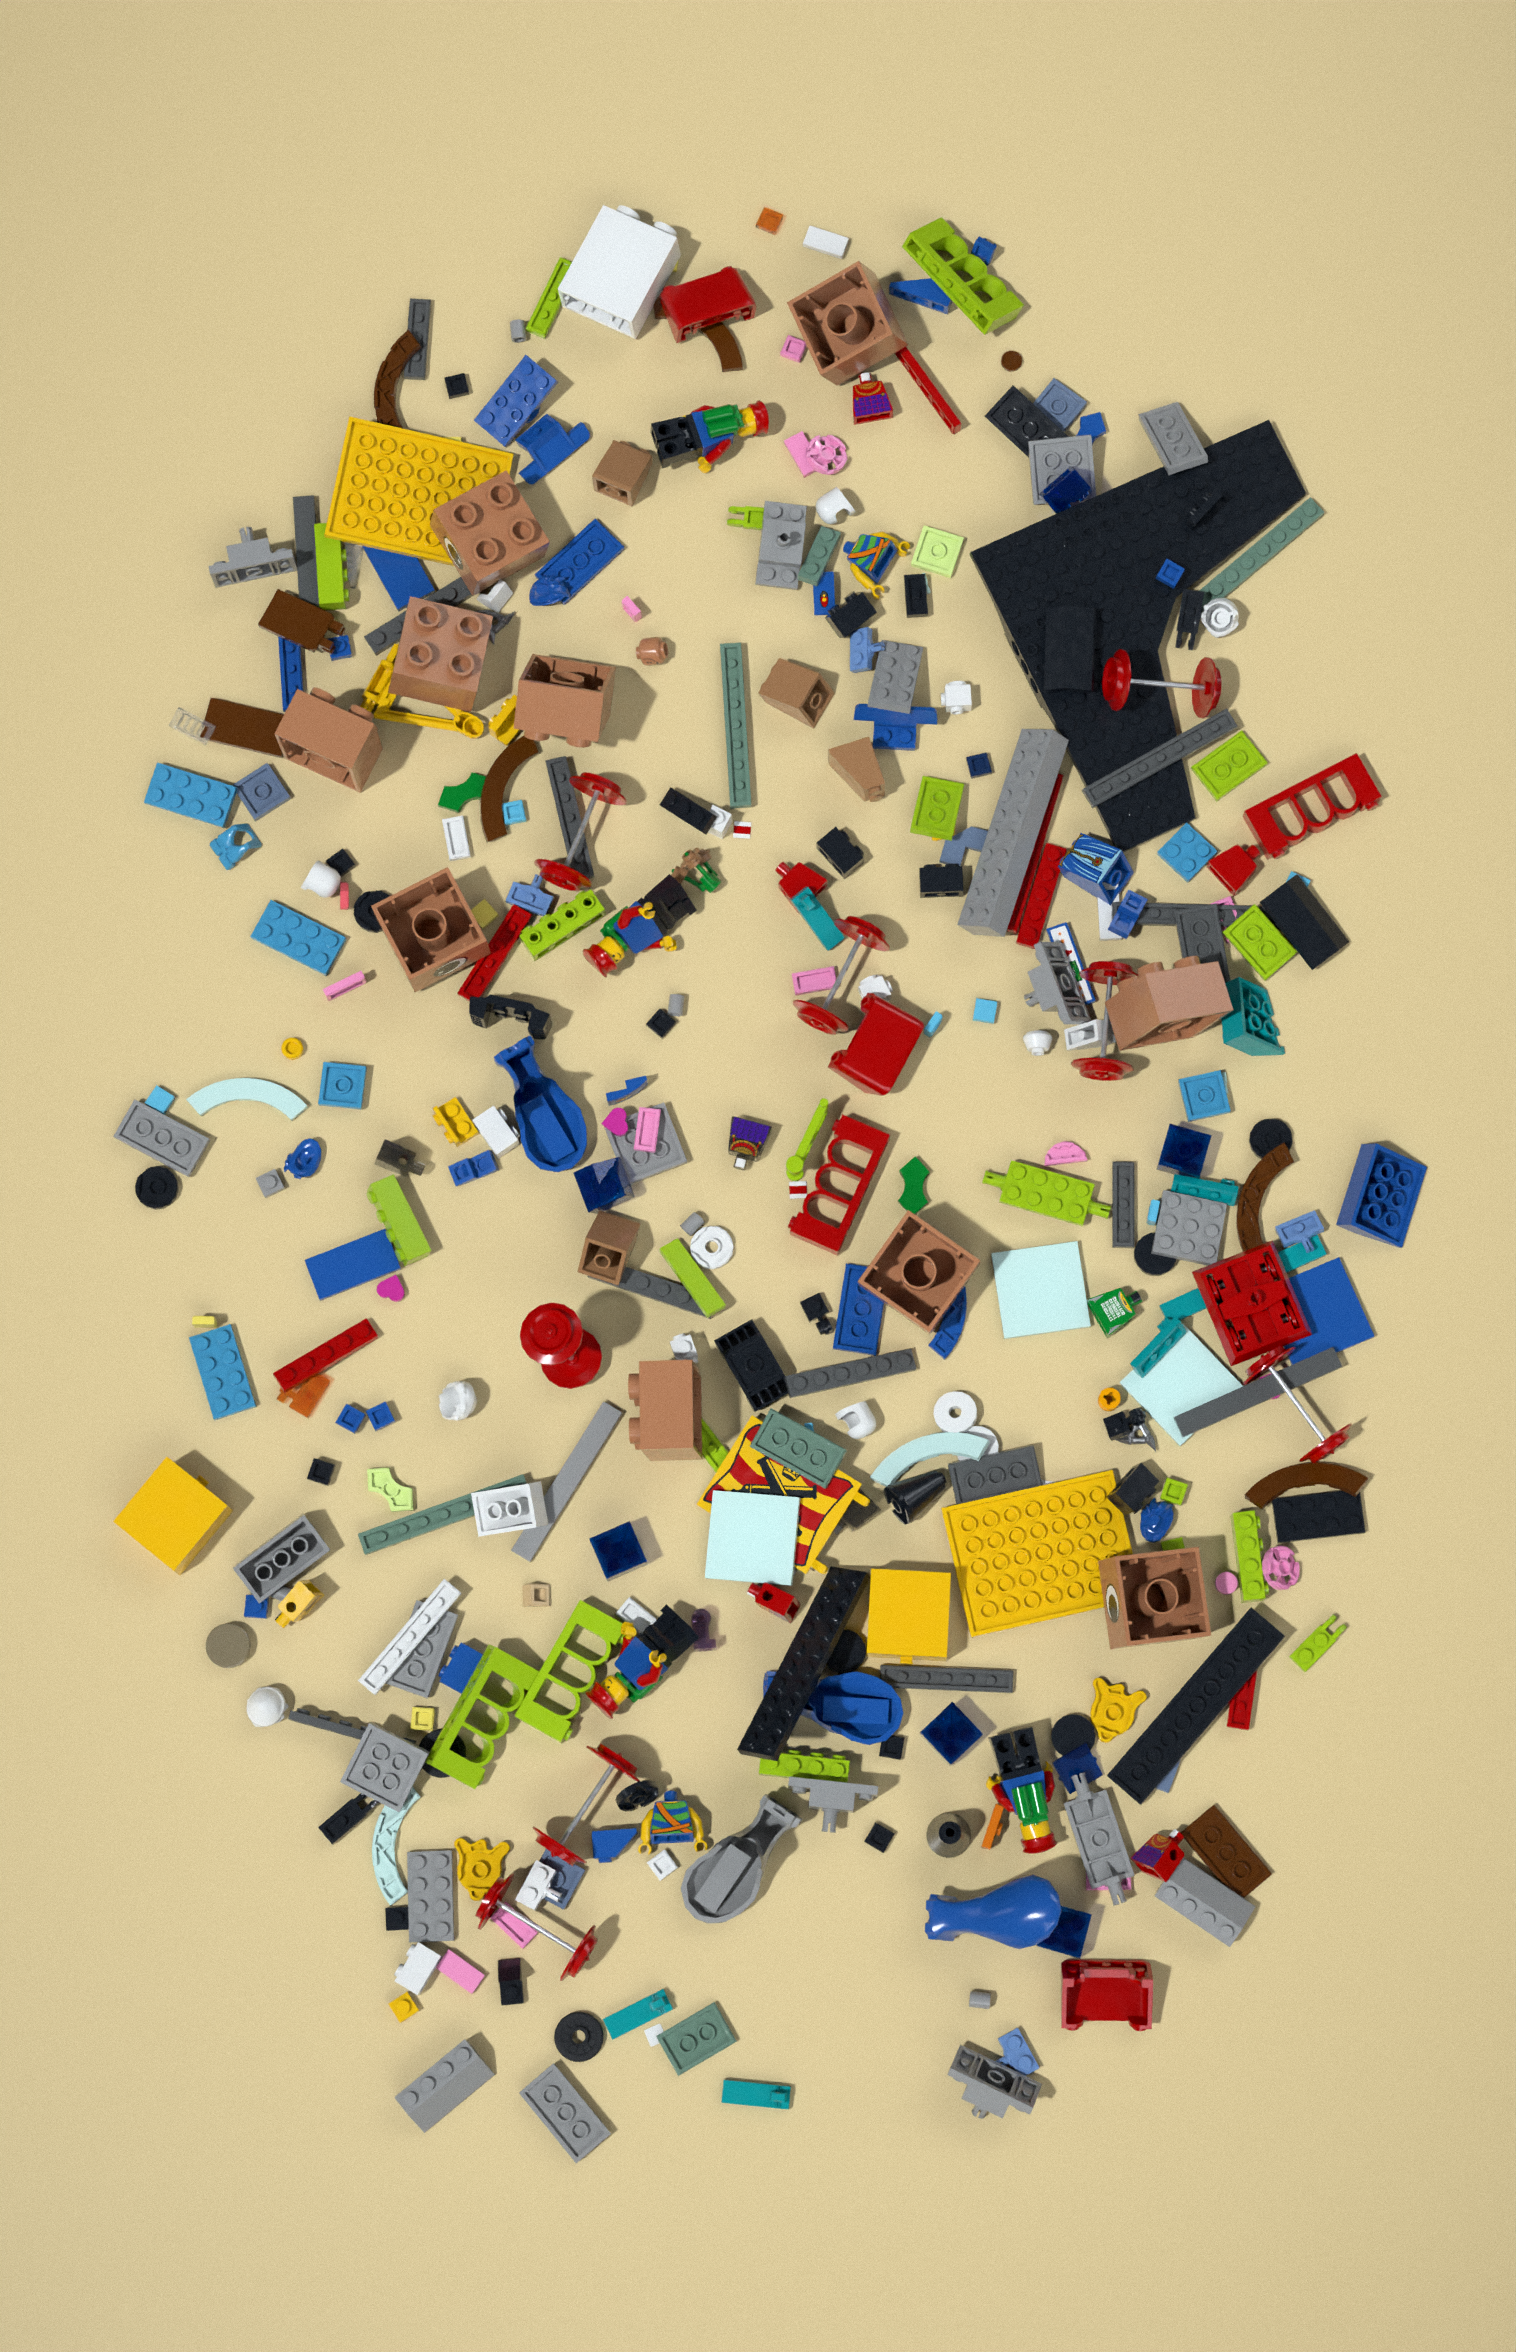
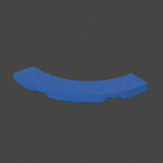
M965 1286L943 1316L938 1332L928 1345L944 1360L955 1347L965 1322L967 1309Z

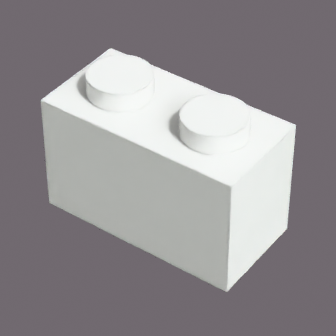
M493 1105L472 1121L499 1159L519 1145L517 1138L520 1135L513 1126L509 1128L505 1122L507 1117L501 1109L496 1110Z
M418 1942L417 1945H411L406 1954L409 1957L404 1965L400 1964L394 1974L397 1977L395 1982L416 1995L421 1994L443 1957Z

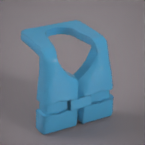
M247 823L231 826L218 835V838L210 842V847L216 856H219V860L226 870H231L236 865L235 863L249 849L262 846V843ZM236 831L247 832L252 837V840L244 845L234 844Z

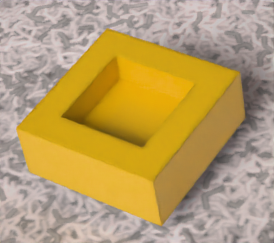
M408 1992L388 2004L400 2023L420 2011Z

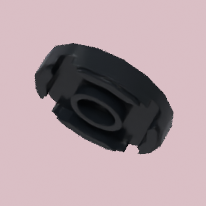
M376 890L365 892L358 897L354 904V917L357 924L363 930L372 933L382 932L371 906L389 897L388 894Z
M1278 1119L1261 1120L1254 1125L1250 1132V1148L1255 1156L1260 1159L1284 1142L1288 1150L1292 1147L1291 1130L1284 1122Z
M155 1166L146 1169V1171L138 1176L135 1192L143 1205L147 1208L158 1210L170 1206L175 1201L179 1192V1186L175 1175L164 1167Z
M1149 1233L1137 1242L1134 1249V1261L1143 1273L1150 1276H1161L1174 1267L1176 1259L1151 1254L1155 1233Z
M844 1629L826 1665L831 1670L840 1674L857 1670L866 1656L865 1644L862 1638L856 1632Z
M1071 1714L1063 1716L1056 1722L1052 1728L1051 1741L1053 1747L1060 1755L1065 1758L1077 1759L1090 1752L1094 1746L1096 1735L1094 1727L1089 1720L1081 1715Z
M643 1780L623 1789L617 1795L615 1801L620 1810L625 1812L636 1810L635 1806L641 1805V1807H645L658 1797L659 1789L655 1781Z

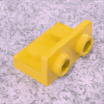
M456 1097L440 1107L435 1106L433 1108L435 1114L432 1117L438 1126H444L446 1129L444 1135L450 1144L454 1142L456 1147H459L479 1134Z

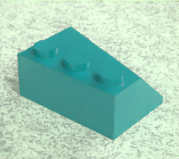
M1241 977L1226 982L1225 985L1233 1011L1221 1018L1223 1043L1251 1056L1285 1054L1284 1047H1280L1277 1036H1280L1279 1030L1274 1027L1271 1017L1274 1015L1267 989Z

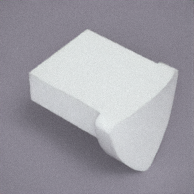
M499 580L488 595L480 594L477 600L487 608L499 613L513 592L506 582Z

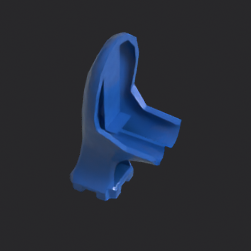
M530 1035L494 1056V1061L498 1067L504 1068L513 1080L515 1089L513 1095L515 1118L520 1129L521 1143L527 1158L540 1170L561 1172L571 1169L582 1159L587 1147L586 1125L581 1109L563 1092L556 1081L544 1074L537 1064L534 1056L535 1042Z
M774 1671L764 1673L763 1698L776 1674ZM857 1671L819 1679L800 1716L809 1718L829 1732L843 1735L851 1741L872 1745L887 1741L899 1728L903 1717V1708L900 1697L891 1685L876 1676Z
M1036 1875L1017 1878L984 1895L963 1901L958 1900L955 1896L930 1894V1898L926 1901L929 1920L925 1923V1933L930 1940L954 1941L956 1936L970 1933L1017 1949L1035 1946L1047 1939L1058 1925L1061 1914L1059 1894L1049 1880Z

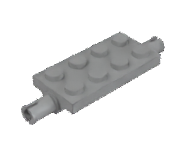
M1085 1773L1079 1774L1081 1783L1078 1776L1074 1775L1071 1779L1078 1796H1076V1799L1064 1803V1807L1091 1889L1102 1886L1108 1887L1113 1906L1119 1905L1117 1895H1119L1121 1904L1125 1903L1127 1899L1125 1898L1121 1882L1123 1879L1133 1877L1134 1872L1107 1791L1103 1790L1093 1793L1089 1789Z

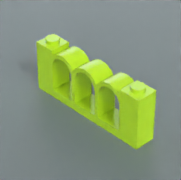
M942 217L911 232L902 248L984 335L1016 319L1024 304L1011 290L1007 292L1006 286L999 278L987 274V267L979 257L968 254V247L964 240L954 234L955 231ZM944 250L949 252L954 259L945 262L936 251ZM955 271H965L973 279L965 283ZM983 291L990 295L993 300L984 304L974 292Z
M580 1600L518 1708L515 1717L560 1743L564 1740L568 1741L574 1731L571 1728L573 1724L570 1720L574 1719L581 1709L579 1694H585L586 1691H590L594 1687L597 1680L594 1667H600L610 1659L612 1645L617 1647L618 1643L622 1644L623 1636H625L621 1634L623 1623ZM577 1626L584 1628L605 1641L606 1652L601 1659L590 1661L566 1648ZM562 1653L583 1663L590 1669L591 1679L586 1686L574 1688L550 1675ZM547 1679L574 1695L576 1705L571 1713L558 1715L535 1702Z
M488 1644L425 1763L476 1789L484 1780L485 1769L482 1766L488 1764L494 1754V1743L492 1740L500 1738L508 1730L509 1716L507 1712H512L521 1705L524 1699V1689L529 1691L539 1671L501 1649ZM491 1672L508 1680L513 1687L512 1698L506 1704L498 1705L480 1695ZM476 1699L491 1706L498 1714L497 1726L490 1732H482L464 1722ZM461 1727L477 1734L483 1741V1751L476 1759L468 1760L449 1750Z

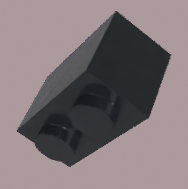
M851 592L844 598L845 602L840 606L836 604L828 610L829 615L825 619L839 638H845L877 613L863 592Z
M834 827L816 843V849L843 879H846L864 863V853L857 845L853 846L849 842L850 838L844 830L839 831L837 827Z
M951 863L946 864L945 867H936L934 864L924 865L923 868H919L920 898L962 897V866Z
M1139 1463L1126 1473L1107 1498L1124 1515L1132 1512L1135 1514L1143 1507L1142 1501L1155 1493L1157 1490L1155 1486L1159 1480L1142 1463Z

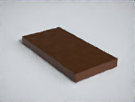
M210 698L200 739L282 758L283 753L276 739L275 732L284 715Z
M1215 1805L1211 1806L1181 1832L1184 1840L1215 1877L1243 1898L1272 1875Z

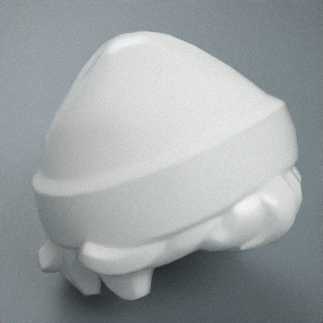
M1215 598L1203 606L1204 612L1201 613V621L1208 632L1215 638L1229 634L1239 625L1238 609L1231 600Z
M455 1381L447 1384L446 1388L442 1390L443 1393L439 1395V1407L442 1417L448 1420L458 1421L465 1419L474 1411L477 1404V1397L473 1387L465 1381Z
M270 1686L259 1687L247 1700V1715L255 1727H268L280 1722L284 1718L285 1710L288 1708V1704L285 1702V1698L279 1688Z

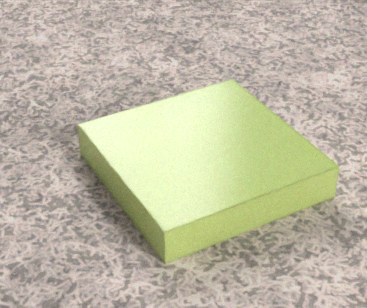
M924 525L911 566L951 578L964 537Z

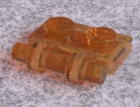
M317 1374L303 1382L297 1394L292 1389L284 1393L280 1388V1394L276 1400L284 1404L287 1397L291 1398L293 1401L289 1408L309 1419L331 1381Z

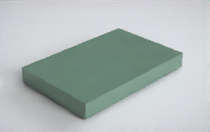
M715 2002L656 2036L678 2076L737 2042Z

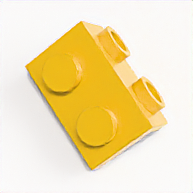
M513 695L511 699L507 698L501 706L502 710L498 715L495 714L488 723L490 735L505 746H508L520 731L519 729H514L516 695Z

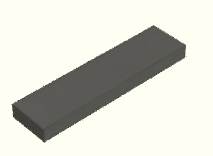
M410 298L408 329L422 348L406 364L404 379L425 380L431 299Z
M1112 1162V1248H1134V1162Z

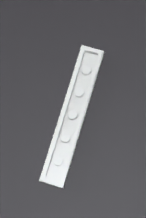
M444 1579L358 1681L376 1695L462 1593Z

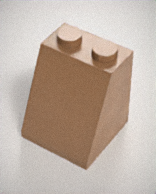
M613 440L592 475L594 491L632 507L653 464L652 456L644 449L637 450L632 448L625 441L618 442Z
M781 658L772 667L771 673L759 691V695L767 704L811 728L816 726L835 694L820 673Z
M869 736L828 749L830 767L864 802L868 800L875 802L885 795V782Z
M599 1210L585 1238L577 1272L619 1286L636 1243L640 1223Z

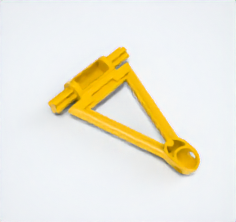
M394 643L386 660H381L362 695L364 700L360 707L371 713L374 706H378L373 714L375 719L456 731L472 739L480 737L484 732L482 721L463 710L444 706L454 716L453 720L389 710L397 697L396 694L388 693L399 645Z

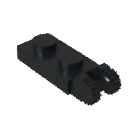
M1183 589L1176 629L1178 632L1175 648H1180L1182 633L1187 632L1191 633L1190 640L1188 641V650L1193 651L1204 598V592Z
M360 1793L356 1798L349 1800L318 1828L330 1843L334 1845L367 1816L366 1814L373 1810L380 1802L372 1800L362 1810L358 1803L368 1796Z

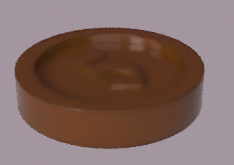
M1007 351L1001 358V365L1006 371H1017L1022 365V357L1016 351Z

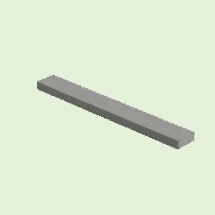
M603 1401L544 1496L548 1525L524 1529L511 1549L512 1552L531 1562L618 1422L622 1412Z

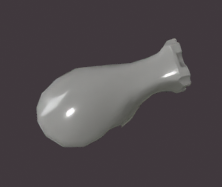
M767 1794L764 1795L760 1800L758 1814L749 1826L716 1843L707 1854L698 1858L686 1870L681 1885L685 1908L695 1919L705 1923H723L741 1914L756 1898L770 1853L778 1839L785 1831L797 1827L802 1818Z

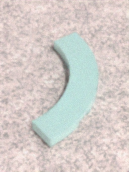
M235 1078L216 1082L202 1088L186 1099L200 1116H203L217 1106L235 1100L266 1103L281 1111L291 1121L308 1108L298 1096L286 1088L269 1081L254 1078Z
M943 1432L923 1436L902 1445L880 1463L870 1478L887 1487L895 1483L911 1465L920 1460L922 1462L942 1454L964 1456L979 1461L990 1443L989 1440L982 1437L959 1432Z
M413 1787L400 1812L386 1805L384 1806L378 1817L373 1835L372 1861L374 1871L383 1896L390 1906L408 1893L397 1870L395 1842L404 1816L412 1805L421 1798Z

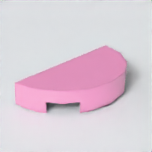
M1060 1142L1049 1149L1045 1156L1044 1167L1086 1162L1087 1157L1085 1152L1074 1143Z

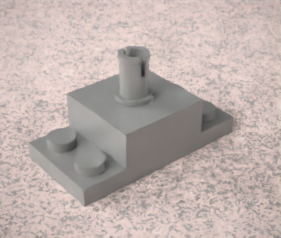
M765 501L755 585L797 590L798 574L802 562L807 506Z
M244 527L239 529L242 543L226 546L229 562L219 561L209 566L210 575L216 588L297 571V563L292 549L281 548L273 553L268 538L254 540L252 527H246L247 536Z
M1039 942L1035 944V955L1041 965L1028 971L1034 991L1024 995L1025 1000L1030 999L1026 1001V1004L1032 1007L1039 1003L1042 1012H1058V1016L1063 1024H1083L1092 1021L1062 942Z
M789 1777L788 1788L792 1789V1793L806 1794V1790L810 1791L809 1809L824 1811L822 1832H828V1824L831 1823L830 1833H836L837 1813H853L855 1795L859 1796V1800L872 1801L873 1797L877 1798L878 1786L798 1777Z
M962 2045L959 2046L947 2074L956 2081L967 2084L961 2099L975 2105L972 2109V2114L975 2117L978 2111L981 2110L978 2116L980 2119L985 2118L987 2111L1003 2118L1009 2105L1015 2107L1018 2111L1031 2114L1042 2086L1041 2083Z

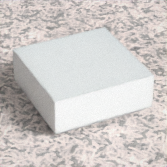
M665 1849L647 1862L660 1881L678 1868Z

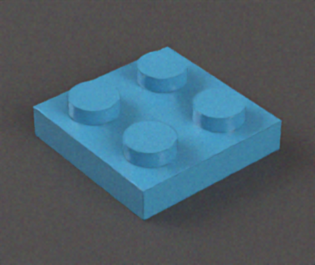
M1186 823L1157 852V855L1188 883L1218 851Z
M323 1062L318 1100L319 1106L362 1110L367 1067Z
M1221 1070L1178 1079L1188 1122L1231 1112Z

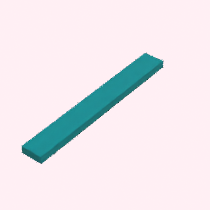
M1318 1235L1310 1238L1315 1248L1310 1253H1306L1302 1243L1295 1244L1278 1252L1286 1273L1327 1255ZM1198 1288L1159 1305L1164 1318L1166 1317L1170 1320L1174 1317L1182 1320L1207 1309ZM1218 1291V1294H1219L1220 1301L1216 1302L1217 1304L1223 1302V1300H1222V1298H1221V1296H1220L1219 1291Z

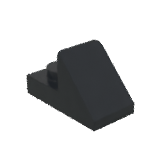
M521 1959L498 1960L501 2006L524 2004Z

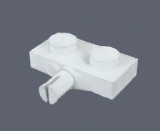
M536 1860L515 1900L535 1911L546 1896L558 1902L560 1899L552 1894L560 1898L562 1894L551 1889V1882L557 1871Z

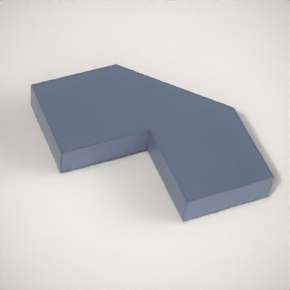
M971 826L953 836L952 841L945 840L939 863H953L961 866L965 848L981 852L988 831Z

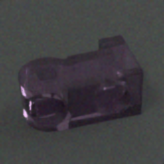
M701 1608L692 1614V1629L700 1637L694 1642V1652L717 1650L716 1640L709 1637L710 1613Z

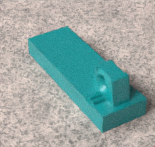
M809 887L803 888L789 899L827 951L845 938Z
M1174 1174L1171 1192L1234 1206L1239 1186H1235V1181L1222 1179L1218 1183Z
M1165 1317L1157 1326L1160 1333L1130 1363L1135 1373L1141 1378L1187 1332L1181 1321L1176 1317L1172 1320Z
M664 1989L604 2018L603 2021L613 2040L673 2010Z
M724 2080L721 2103L789 2110L791 2087Z

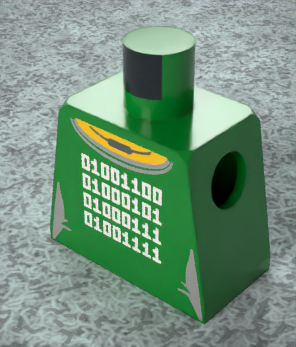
M1118 1288L1088 1299L1087 1305L1108 1339L1135 1317L1136 1313L1132 1307L1141 1303L1142 1299L1137 1291L1125 1296L1123 1290Z

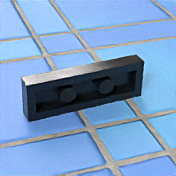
M671 787L660 803L661 807L705 835L717 818L716 815Z

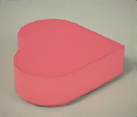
M340 882V910H348L349 883Z

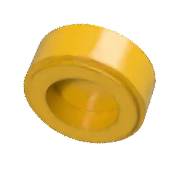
M288 1038L282 1043L281 1050L287 1059L296 1060L302 1056L304 1048L301 1041L297 1038Z

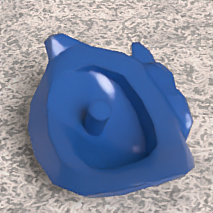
M555 575L542 576L530 589V603L533 606H543L556 603L564 597H570L567 587L562 582L565 578Z
M311 1138L302 1141L293 1153L288 1154L285 1160L284 1172L289 1170L294 1175V1178L297 1179L311 1176L315 1173L321 1160V1148L318 1142Z
M1153 1498L1145 1506V1509L1140 1513V1530L1146 1541L1155 1543L1160 1541L1166 1534L1173 1521V1504L1167 1501L1156 1503V1498Z

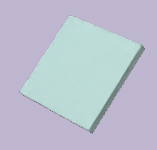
M1077 1241L991 1253L1004 1339L1091 1327Z
M1184 1324L1183 1326L1187 1331L1184 1336L1143 1378L1138 1376L1133 1369L1120 1381L1121 1386L1179 1446L1193 1434L1182 1438L1174 1421L1175 1416L1243 1387Z
M713 1490L705 1578L753 1583L766 1582L768 1584L792 1586L801 1498Z

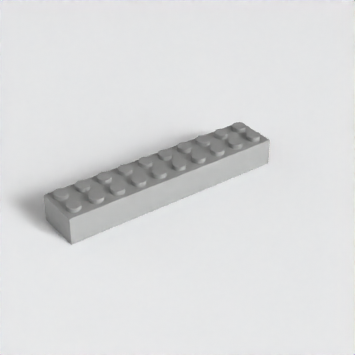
M1021 730L957 924L973 935L1005 937L1069 741L1055 730Z

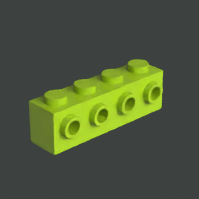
M327 523L314 524L320 609H346V602L350 601L349 589H345V582L348 581V570L344 569L343 562L347 561V552L342 547L343 541L324 537Z
M591 889L587 892L585 890L579 892L573 901L561 904L557 908L558 911L551 915H544L540 918L538 924L535 926L530 925L522 930V934L519 935L520 940L534 961L606 915L604 907Z
M394 1174L370 1184L367 1190L368 1200L371 1204L375 1205L377 1218L380 1223H384L387 1229L385 1231L389 1242H393L396 1248L395 1254L400 1262L402 1261L404 1266L428 1257L431 1249Z
M1255 1511L1232 1513L1230 1517L1241 1603L1264 1601L1266 1599L1265 1595H1269L1268 1582L1263 1580V1560H1261L1260 1551H1263L1262 1538H1258L1257 1529H1260V1518L1255 1516Z
M788 1750V1754L781 1753L778 1761L760 1758L759 1775L848 1783L850 1761L845 1760L846 1756L832 1755V1759L823 1758L824 1754L810 1753V1756H802L801 1751Z

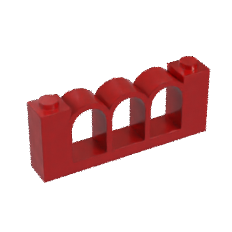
M1355 753L1245 810L1243 818L1266 859L1269 860L1272 857L1278 859L1285 854L1288 846L1291 847L1299 844L1307 831L1311 833L1322 832L1329 827L1333 817L1342 820L1350 818L1355 814L1357 808H1359L1360 812L1365 809L1371 811L1379 805L1378 803L1382 796L1358 754ZM1339 776L1354 801V805L1345 810L1333 805L1322 786ZM1314 789L1327 812L1328 818L1324 822L1313 823L1305 816L1296 798ZM1288 803L1300 823L1301 833L1293 837L1284 835L1279 830L1270 812Z
M843 1114L840 1120H835L832 1127L834 1139L828 1145V1163L821 1166L816 1172V1191L806 1196L802 1206L803 1213L798 1212L796 1217L792 1216L788 1228L791 1229V1236L837 1256L890 1140L889 1134ZM847 1144L872 1154L864 1173L861 1174L837 1163L832 1157V1151L835 1147ZM829 1171H835L859 1181L852 1200H846L823 1189L820 1185L822 1175ZM822 1198L847 1208L839 1229L810 1216L807 1210L810 1202L814 1199Z

